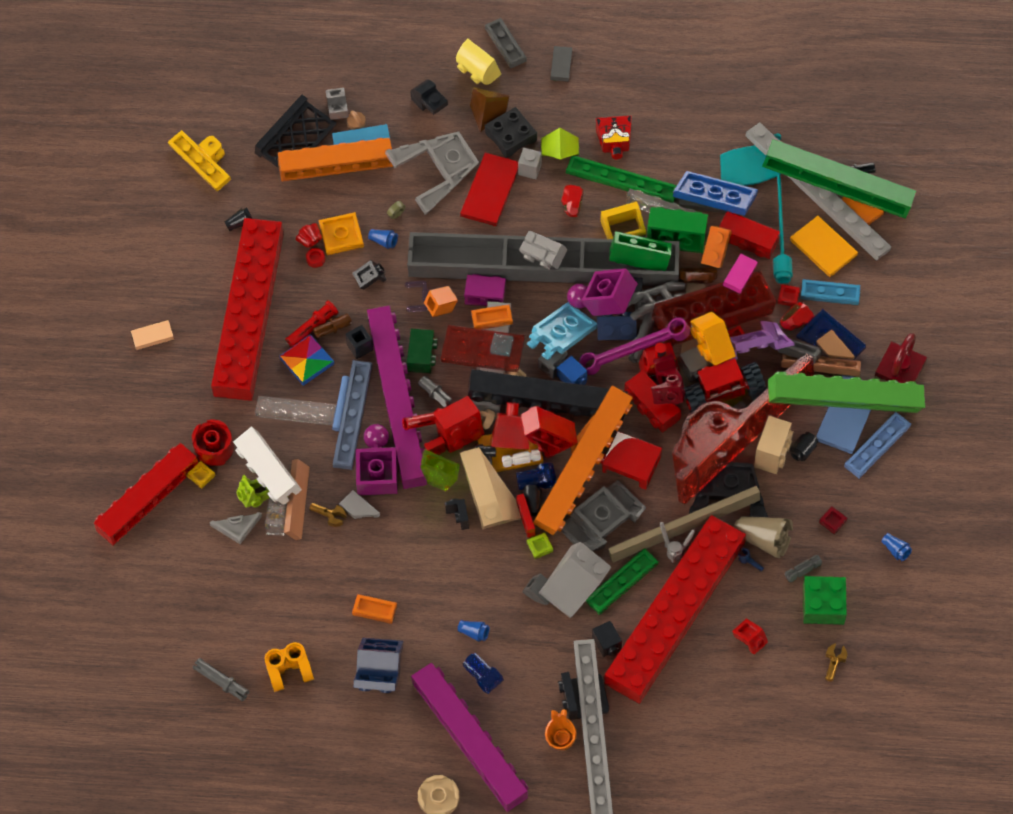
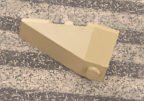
M478 447L461 452V460L482 530L521 519L516 499L481 449Z

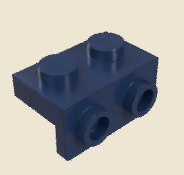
M625 312L620 314V316H613V314L597 316L598 340H632L636 338L637 326L636 320L634 321L630 316L632 312Z

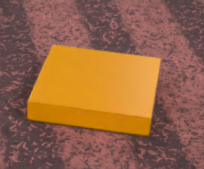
M356 212L318 220L327 255L364 247Z

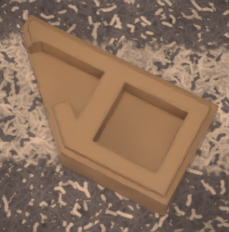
M830 330L816 341L828 358L854 359V355L833 330Z

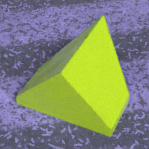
M562 128L556 129L541 138L542 156L563 159L579 155V137Z

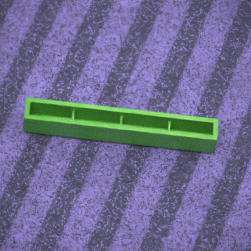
M776 372L768 379L770 403L918 413L925 408L924 385L916 384L913 381L898 383L897 380L880 382L879 379H869L866 381L861 380L859 377L843 379L842 376L826 378L820 374L806 376L804 373L787 375L786 372Z

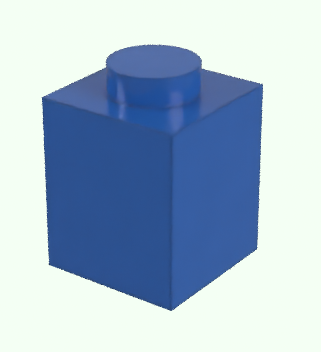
M570 356L557 367V377L565 383L585 385L587 382V370Z

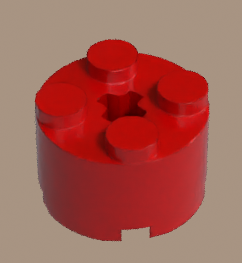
M210 419L195 427L192 433V444L198 460L211 466L224 465L234 451L232 434L228 426L220 420Z

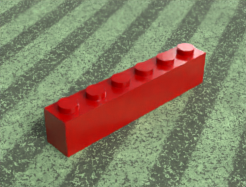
M182 443L172 447L162 460H158L148 473H144L134 486L129 487L119 500H115L105 513L98 515L94 522L96 531L114 546L187 478V473L199 463L197 456Z

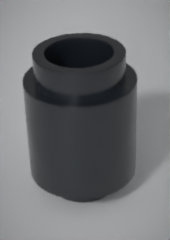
M810 432L801 434L790 447L792 458L796 461H805L817 447L818 439Z

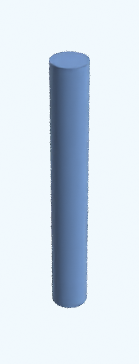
M342 376L332 427L334 431H339L349 382L348 376Z

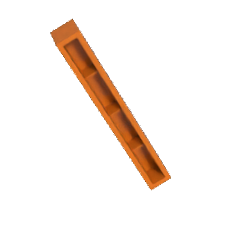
M613 385L610 387L533 521L534 525L551 535H554L556 531L561 532L566 523L563 520L565 515L572 513L576 506L573 504V501L576 497H581L585 490L583 487L585 480L590 481L595 472L592 470L595 463L599 465L604 457V454L601 452L604 447L608 448L614 439L611 437L613 431H618L623 423L620 420L622 415H627L630 411L632 396Z

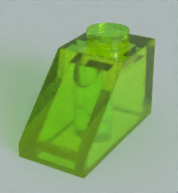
M425 449L420 468L428 484L447 491L457 481L460 464Z

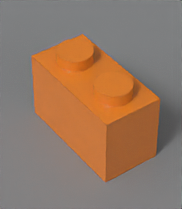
M714 225L710 227L701 261L702 264L722 268L732 230Z

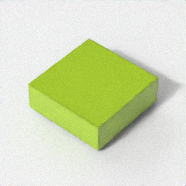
M546 533L527 540V544L535 559L553 552V547Z

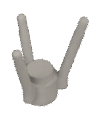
M660 522L665 547L667 548V556L674 563L683 556V551L687 549V545L695 531L691 530L683 544L678 541L670 542L664 523Z

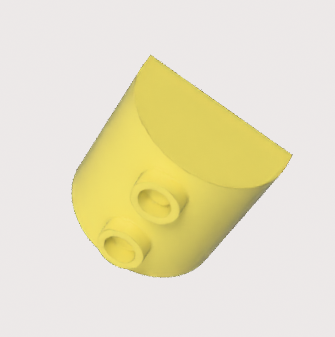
M469 39L462 44L456 56L457 68L465 74L468 71L472 74L470 78L476 84L482 82L485 85L491 84L501 75L494 58Z

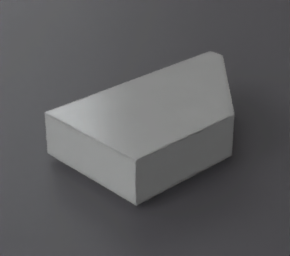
M354 490L339 503V506L354 519L373 516L378 518L380 516V512Z

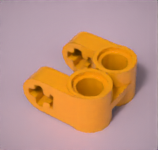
M293 642L284 649H271L265 654V664L274 692L284 689L280 675L286 669H300L304 683L314 680L305 649L300 643ZM294 653L300 654L298 658H291V655ZM273 660H280L276 665L271 664Z

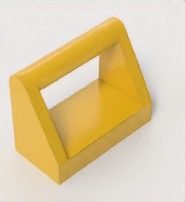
M637 202L601 211V224L607 239H613L614 237L610 230L611 225L636 219L639 229L626 232V234L635 236L647 234Z

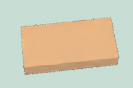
M168 320L131 331L136 350L174 340Z

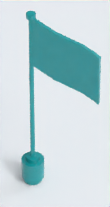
M774 134V136L780 141L781 134ZM755 145L725 152L720 155L721 180L749 186L777 177L780 255L773 259V276L777 283L787 284L793 277L792 258L784 254L781 173L762 167L766 155Z

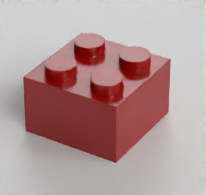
M469 396L434 413L438 436H442L445 441V447L450 453L480 439L484 435L480 411Z

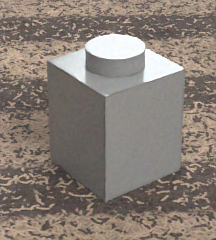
M523 148L518 162V175L537 179L542 165V152Z

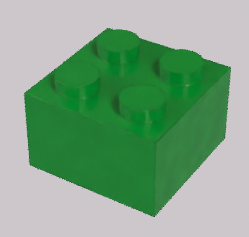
M805 576L803 582V624L844 625L847 616L846 577Z

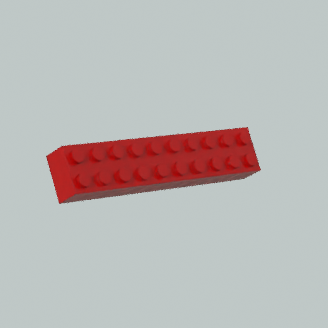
M244 218L211 384L214 397L253 400L284 236L282 222Z
M713 515L709 517L605 673V685L638 704L642 702L745 545V533Z

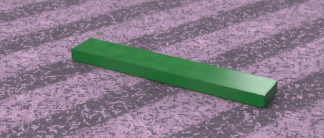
M571 156L566 168V174L672 205L676 199L673 197V191L677 185L578 156Z

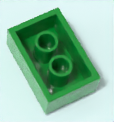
M651 207L647 226V238L659 241H678L679 251L703 254L708 214L687 212L681 209L672 210L663 207Z

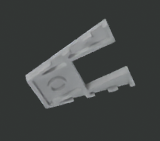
M459 131L385 151L394 168L427 151L445 179L443 183L417 196L415 199L424 215H427L479 163Z

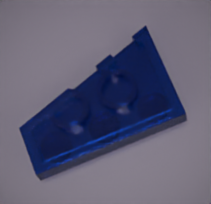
M824 309L796 335L797 339L819 347L816 341L830 330H833L854 355L853 360L866 349V344Z

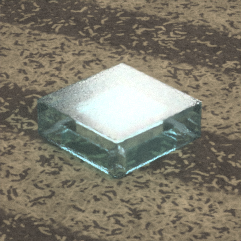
M494 333L490 354L510 357L514 340L513 336Z

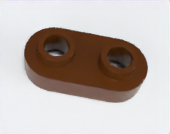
M680 268L679 278L685 283H692L694 280L712 283L713 280L717 279V270L713 268Z

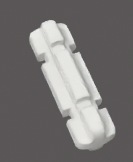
M533 449L531 452L512 454L513 456H502V464L505 468L511 467L512 464L520 465L529 463L530 460H533V462L541 460V453L538 449Z

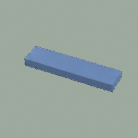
M895 412L844 464V467L860 479L910 428L911 423Z

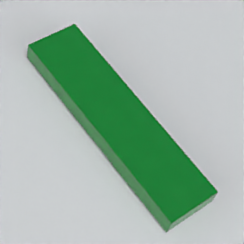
M644 548L598 587L585 602L599 615L602 614L654 569L659 561Z

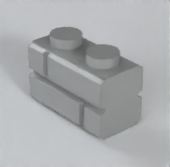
M528 231L525 241H523L519 249L524 255L523 258L532 263L536 260L540 262V266L548 270L551 267L558 269L567 252V248L563 244L533 231Z

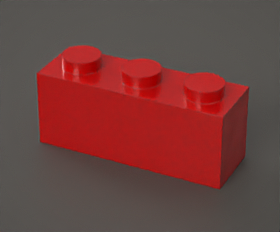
M727 211L719 225L721 228L732 230L729 239L730 244L738 246L741 250L753 252L759 257L770 259L779 242L780 231Z
M642 370L625 383L624 391H628V395L633 397L631 401L637 405L638 411L642 415H646L651 425L663 433L681 419V410L672 403L654 405L651 387L657 386V384Z

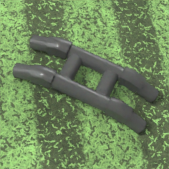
M670 281L651 289L633 293L627 307L642 299L647 303L630 314L635 321L641 316L673 304L693 302L694 295L679 293L672 296L669 291L684 290L685 284ZM661 293L664 299L655 302L651 296Z

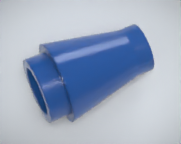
M371 229L368 239L389 249L396 246L398 234L394 233L393 230Z
M887 533L882 538L881 542L896 560L904 561L911 554L912 548L909 543L892 536L890 533Z
M461 620L457 630L480 642L481 640L486 641L490 627L485 622Z

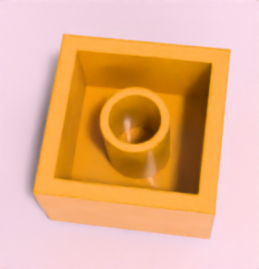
M710 312L691 320L692 328H690L694 339H697L698 345L696 347L700 355L706 361L711 362L715 366L736 357L725 322L721 318Z

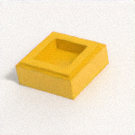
M202 461L187 473V477L201 489L216 476L215 472Z

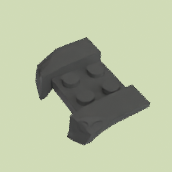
M617 480L608 488L603 486L574 509V513L566 520L561 532L573 544L582 542L591 551L601 550L605 548L607 543L604 539L628 519L636 523L646 507Z

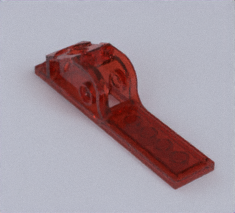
M809 354L801 356L785 372L787 375L804 373L806 376H813V357ZM767 388L744 409H736L723 402L711 401L702 404L694 412L690 413L683 424L680 440L676 443L672 452L679 502L685 505L763 432L768 416L779 417L791 404L770 403L769 390Z

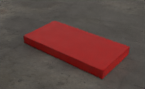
M485 152L460 212V217L497 226L518 174V161Z

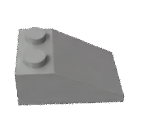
M582 542L571 545L539 594L571 618L602 582L611 566Z

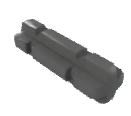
M814 555L810 560L807 559L796 565L794 569H789L785 572L787 581L793 582L797 579L796 577L800 578L812 571V568L816 569L822 565V560L818 555Z

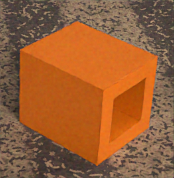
M445 286L429 290L424 304L432 317L452 313L458 300L450 287Z

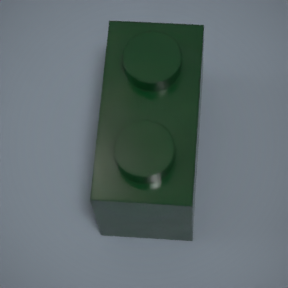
M411 328L407 356L408 372L431 374L432 366L436 365V355H433V352L438 347V338H435L434 330Z

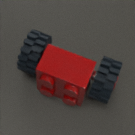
M735 358L712 367L706 366L702 368L701 371H698L699 383L684 387L686 404L694 421L709 417V408L744 396L745 388L752 401L768 395L758 364L753 362L739 369Z

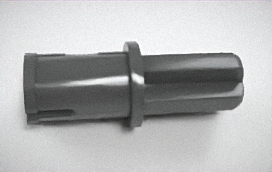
M428 376L420 379L418 385L429 393L430 398H435L444 407L452 404V398L442 390L440 385H436Z

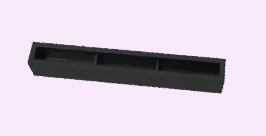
M471 369L467 396L474 402H491L494 405H507L508 402L519 403V408L537 406L552 413H568L572 416L582 415L591 418L595 415L609 389ZM625 414L622 415L620 420L623 421Z

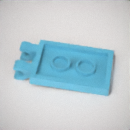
M567 302L533 326L532 334L529 336L531 340L527 342V345L534 349L539 342H542L546 345L544 347L546 351L541 356L549 360L556 351L560 354L564 353L593 332L597 327V323Z

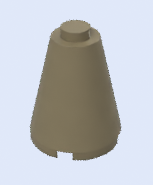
M742 516L736 520L734 528L746 534L745 541L776 558H780V556L785 555L789 547L791 537L788 536V532L793 530V523L791 519Z

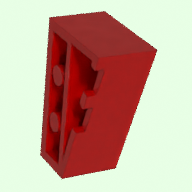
M537 406L531 407L528 411L521 414L524 435L533 445L538 446L540 452L545 453L547 459L578 444L574 422Z

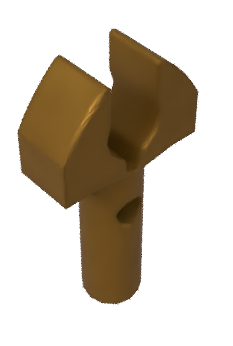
M311 503L309 507L311 511L328 517V525L332 527L343 525V521L334 518V516L339 515L347 518L344 509L338 505L332 510L315 503Z
M836 643L828 647L825 656L830 659L825 677L828 682L834 680L838 663H845L848 655L843 646L841 654L835 657Z

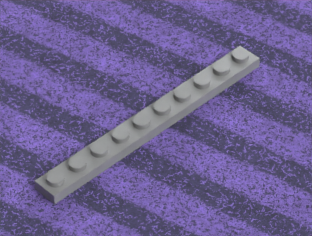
M760 122L748 130L745 135L765 155L772 139L779 141ZM789 177L876 261L891 250V246L835 193Z
M594 639L576 640L573 644L591 814H613Z

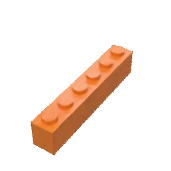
M377 138L368 141L360 140L353 143H340L330 146L322 145L315 148L278 152L281 182L393 167L385 154L387 149L392 150L390 138Z

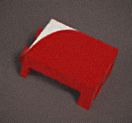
M618 431L608 447L610 448L608 453H604V457L600 462L602 472L607 473V470L639 481V487L646 490L662 457V448Z

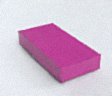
M740 254L726 277L723 286L741 293L757 267L758 262Z

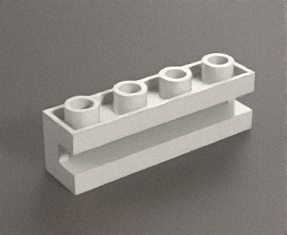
M252 426L233 441L237 446L235 450L242 459L245 458L248 461L246 466L252 473H257L259 476L257 478L258 482L262 487L269 489L270 492L267 494L274 502L278 501L284 505L289 501L287 496L292 492L297 495L302 490L260 433Z

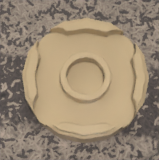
M431 776L419 787L418 803L426 814H451L459 803V789L456 783L446 776Z

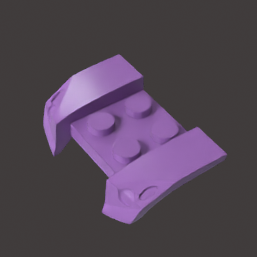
M760 321L762 330L730 337L736 355L735 359H738L736 351L738 353H745L750 351L752 347L760 349L768 346L777 350L794 346V342L783 333L777 323Z

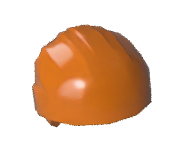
M552 710V720L548 723L545 730L546 741L556 750H566L572 747L576 740V728L567 718V710H561V713Z

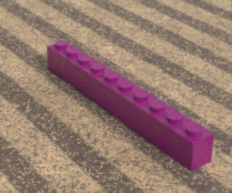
M390 305L367 309L368 322L393 442L396 447L403 489L427 485L426 478L430 477L428 465L424 466L423 464L426 455L424 448H420L419 445L422 442L420 430L416 431V428L405 430L402 426L403 418L417 416V413L413 414L412 412L415 404L413 396L409 397L408 391H411L410 380L405 379L404 375L408 374L406 362L402 363L401 357H404L402 345L398 346L397 342L400 340L399 329L394 328V324L397 323L395 312L391 313Z

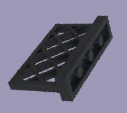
M301 94L255 145L254 154L260 158L263 156L279 168L278 156L272 157L268 154L271 149H279V152H282L281 148H292V150H295V147L308 148V146H311L310 148H315L335 128L337 123L330 120L327 115L310 104L308 98ZM309 109L314 113L315 118H304L303 113ZM325 121L330 126L327 129H319L318 122ZM315 122L316 130H306L305 123ZM302 123L303 130L292 131V125ZM317 134V140L315 142H307L306 135ZM293 135H304V142L294 143ZM282 136H291V143L281 144L280 139Z

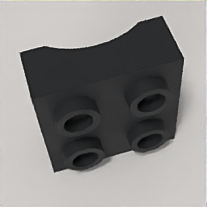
M516 107L485 125V134L495 142L505 158L511 157L520 148L537 141V132Z

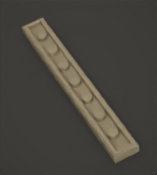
M754 486L665 524L668 539L705 524L711 515L720 518L760 501L758 487ZM657 527L610 547L608 550L612 563L640 552L644 548L647 549L663 542L664 538L661 528Z

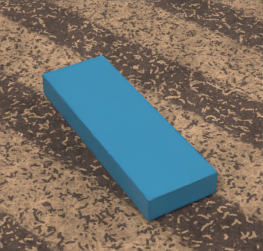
M387 124L332 133L334 145L353 143L360 140L368 141L377 138H390Z
M802 280L801 299L859 305L860 285Z

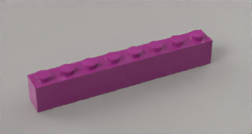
M431 662L411 676L412 684L507 812L528 798L527 790L529 788L523 779L519 780L515 775L517 772L510 762L506 763L501 749L498 746L495 748L491 743L492 738L490 734L480 728L478 718L468 712L467 709L469 708L462 698L459 700L454 686L445 681L443 671L440 667L436 668Z

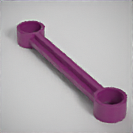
M675 318L668 324V328L598 355L591 352L585 353L580 357L579 363L585 368L588 361L595 359L591 367L585 368L587 375H594L600 370L601 365L671 338L682 341L689 336L690 327L684 319ZM684 325V328L681 332L674 334V331L678 326Z

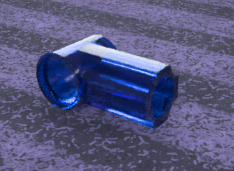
M549 462L538 465L536 469L516 472L519 490H523V487L528 485H539L544 489L552 488L557 481L554 465Z
M476 652L470 654L463 662V667L476 679L477 684L486 694H489L504 681L500 672L496 668L490 667Z

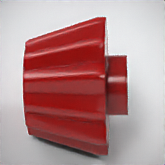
M317 223L303 226L296 236V241L307 248L313 247L322 239Z

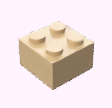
M768 416L756 449L755 468L777 474L779 468L783 469L786 460L785 456L787 451L789 452L794 433V431H791V422Z

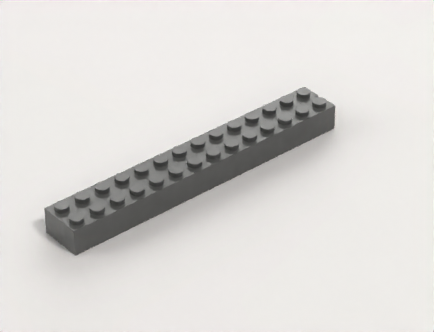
M410 232L408 277L467 279V275L479 274L486 277L499 276L506 278L507 281L590 283L595 271L626 268L632 277L643 278L642 285L660 286L670 281L678 283V241H663L672 243L671 257L666 271H653L609 261L610 246L613 239L546 237L563 244L567 248L559 268L554 269L551 267L548 270L540 266V262L536 260L532 263L523 258L524 255L519 249L526 236Z

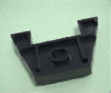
M713 460L693 505L689 509V514L707 507L709 499L724 500L754 486H757L759 489L753 464ZM761 493L760 501L750 505V517H768Z

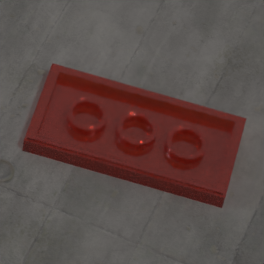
M448 325L441 362L518 373L525 335Z

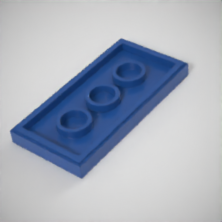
M686 171L673 191V197L745 216L755 200L758 190Z

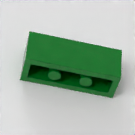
M615 231L610 246L609 261L653 271H666L671 257L672 243Z

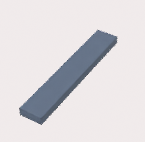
M355 360L352 362L333 459L334 468L353 470L372 371L371 362Z

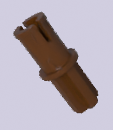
M346 313L338 318L329 319V322L314 328L313 331L315 336L320 338L331 332L337 333V330L352 325V320L349 314Z

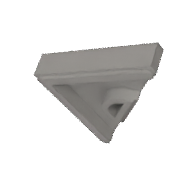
M257 512L253 515L229 517L226 520L220 521L212 520L210 526L238 544H241L261 519L262 513Z

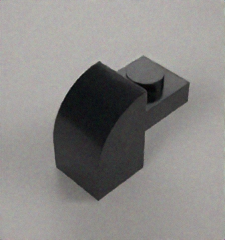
M426 79L411 90V100L422 111L428 109L434 115L448 105V100L436 89V84L429 79Z

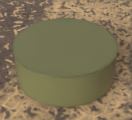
M397 201L388 209L387 215L391 219H396L404 212L406 206L401 201Z

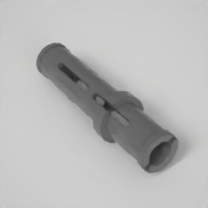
M658 309L645 315L639 333L634 340L651 334L659 313ZM644 349L630 354L628 359L633 363H639Z
M201 658L196 660V665H193L194 670L222 687L225 693H231L242 702L246 700L248 696L245 694H249L250 691L238 684L236 679L233 677L229 678Z

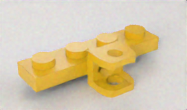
M181 130L168 141L169 146L217 192L231 180L230 176L217 164L225 155V151L222 149V144L214 136L207 137L198 146Z

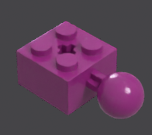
M626 268L595 271L588 287L584 284H575L568 290L567 300L575 308L581 309L586 307L593 316L623 314L638 283Z
M380 424L370 425L364 432V442L370 448L356 449V487L358 495L398 494L396 447L383 448L388 443L389 433Z

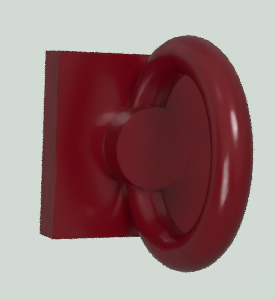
M909 333L902 345L891 341L875 372V376L886 381L897 380L898 383L916 382L927 361V357L912 350L916 340L914 333Z

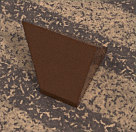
M476 87L473 88L470 107L480 132L485 129L487 123L507 112L509 95Z

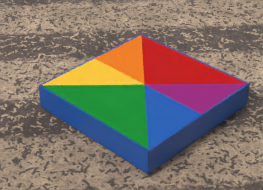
M309 335L279 356L280 360L303 386L334 365L333 359L312 335Z

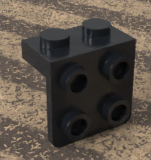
M569 672L561 673V681H558L559 692L563 693L565 699L562 700L563 710H567L569 720L580 719L581 712L577 678L571 679ZM598 674L602 714H607L609 712L607 695L602 675Z

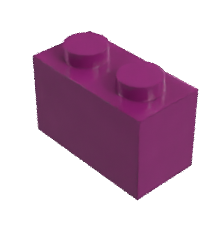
M479 274L467 275L464 294L465 304L487 306L488 302L504 303L506 278L499 276L486 277Z

